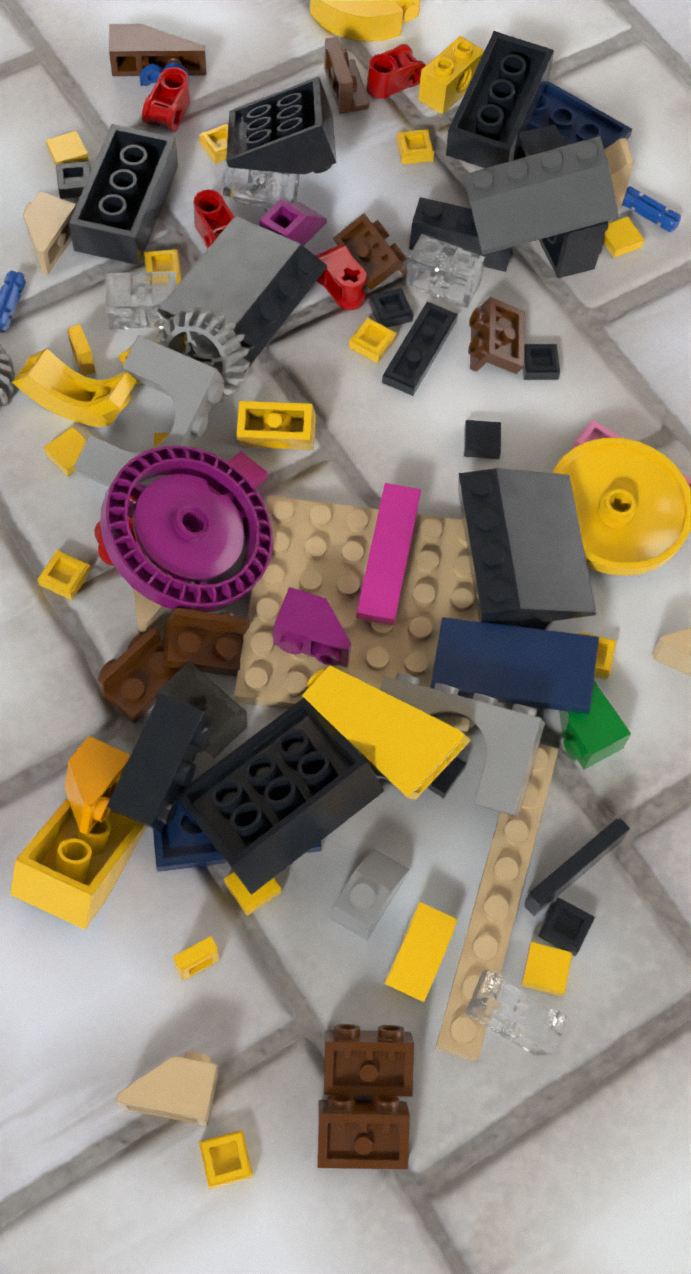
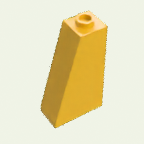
M331 665L326 670H318L308 680L306 684L308 689L302 695L407 798L414 801L471 741L459 729Z

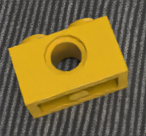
M459 36L421 70L418 100L443 115L465 95L485 50Z
M239 401L237 439L241 446L246 448L314 450L316 414L313 404Z

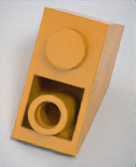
M91 736L86 738L68 760L64 787L79 831L86 835L97 821L102 823L108 817L111 809L107 808V805L131 756Z

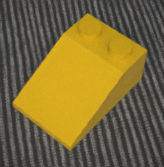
M67 798L15 859L10 895L85 930L105 904L147 826L111 810L106 820L102 823L97 821L86 835L79 831Z

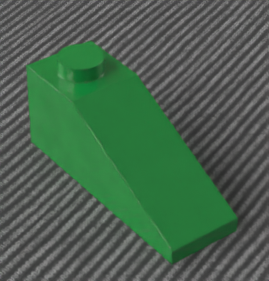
M595 680L593 682L589 714L559 710L564 748L570 758L574 761L578 760L584 770L622 750L631 735Z

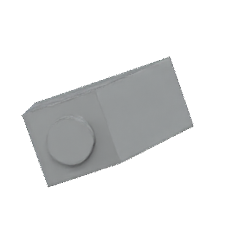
M373 849L355 869L333 904L331 919L363 939L368 940L410 869Z

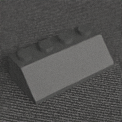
M600 136L463 174L482 255L619 218L609 163Z

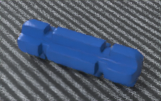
M628 186L622 203L623 206L629 209L634 207L635 213L654 224L661 223L660 227L668 232H673L678 227L681 221L680 214L671 209L669 212L666 211L667 207L646 194L641 196L639 190Z
M13 270L6 274L5 284L0 289V332L2 333L6 332L9 328L10 318L13 317L21 297L19 293L23 291L26 284L24 274Z

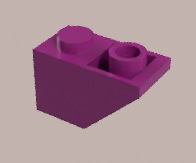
M282 199L259 219V226L296 241L303 246L327 223V218L304 204Z
M289 587L273 626V644L290 654L303 653L315 657L319 662L328 666L341 665L348 667L351 642L327 599Z

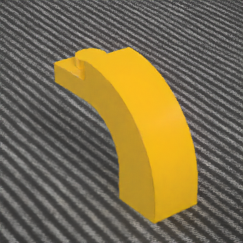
M310 0V14L321 26L338 36L366 42L383 41L400 36L402 24L419 17L420 0Z
M47 348L29 356L12 381L23 393L52 413L78 424L93 427H106L114 423L121 410L131 401L132 395L130 392L137 382L127 371L106 380H95L85 377L65 365Z

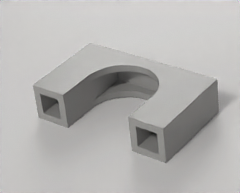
M138 335L122 367L123 370L131 374L138 382L170 396L175 408L173 427L167 438L155 448L175 445L192 447L196 438L201 437L207 428L209 420L207 415L212 405L217 404L223 395L224 379L216 368ZM89 435L74 469L84 477L109 487L118 472L132 458L143 452L126 451ZM158 475L146 479L140 484L147 487L156 479L167 475Z
M397 673L396 679L384 676L380 688L381 691L437 719L447 716L463 717L474 722L480 728L486 742L487 755L474 804L519 817L545 725L542 718L536 717L537 710L519 704H513L512 710L496 706L497 699L474 693L473 700L458 696L459 689L441 683H435L434 689L420 686L421 679L403 673ZM361 753L369 762L376 777L389 780Z

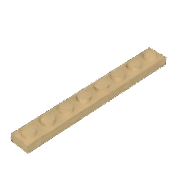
M539 743L519 817L499 812L435 1050L473 1062H477L479 1059L559 751L557 748Z

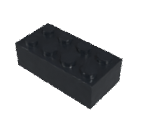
M493 31L449 127L446 156L482 168L512 161L517 134L527 130L549 80L554 50Z
M111 124L69 221L74 251L134 265L140 264L178 168L175 137Z
M555 124L520 132L517 134L513 160L568 145L567 140L561 137ZM608 221L539 240L557 278L595 269L598 255L602 250L604 234L608 229Z

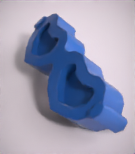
M176 62L166 65L165 68H161L156 64H149L139 74L140 85L149 86L152 83H156L162 71L171 67L183 69L188 75V81L189 73L184 66Z

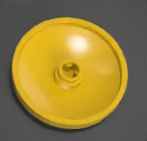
M601 438L588 441L564 455L552 472L570 475L587 567L593 570L620 576L638 575L653 571L667 563L677 554L690 533V487L681 471L669 458L646 444L625 438Z

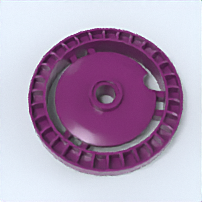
M177 445L157 447L145 451L132 458L118 472L106 491L102 503L100 527L103 543L110 560L119 574L133 589L165 608L173 610L175 608L197 609L202 612H213L231 606L246 596L257 584L270 562L273 548V531L270 517L262 498L253 484L238 469L210 452L194 447ZM158 475H167L156 479L147 487L140 484L146 479ZM208 485L215 489L217 492H219L222 496L214 494L208 488ZM130 495L137 499L136 503L129 500ZM128 517H130L131 519H133V530H134V534H135L136 540H137V542H138V544H139L141 550H142L143 553L146 555V557L142 554V552L140 551L139 547L137 546V544H136L135 541H134V538H133L132 533H131V531H130L129 522H128ZM184 525L188 526L192 532L187 530ZM245 535V557L239 573L226 581L207 585V580L221 576L234 565L242 551ZM185 580L194 581V584L187 583Z

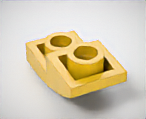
M419 901L401 938L402 943L384 979V983L424 1002L443 960L458 919Z

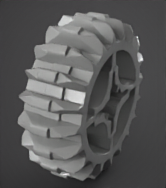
M199 306L191 307L188 310H181L174 317L166 320L163 325L164 329L160 330L157 338L160 340L158 344L216 368L218 371V362L222 361L221 376L224 379V392L219 402H223L229 395L236 393L239 390L240 384L247 377L244 371L249 368L250 362L243 357L248 354L250 349L242 347L240 344L245 335H236L233 331L236 322L225 323V313H218L214 316L212 307L201 310ZM185 333H186V334H187V340L185 341L186 350L183 351L182 344H183L184 335H185Z

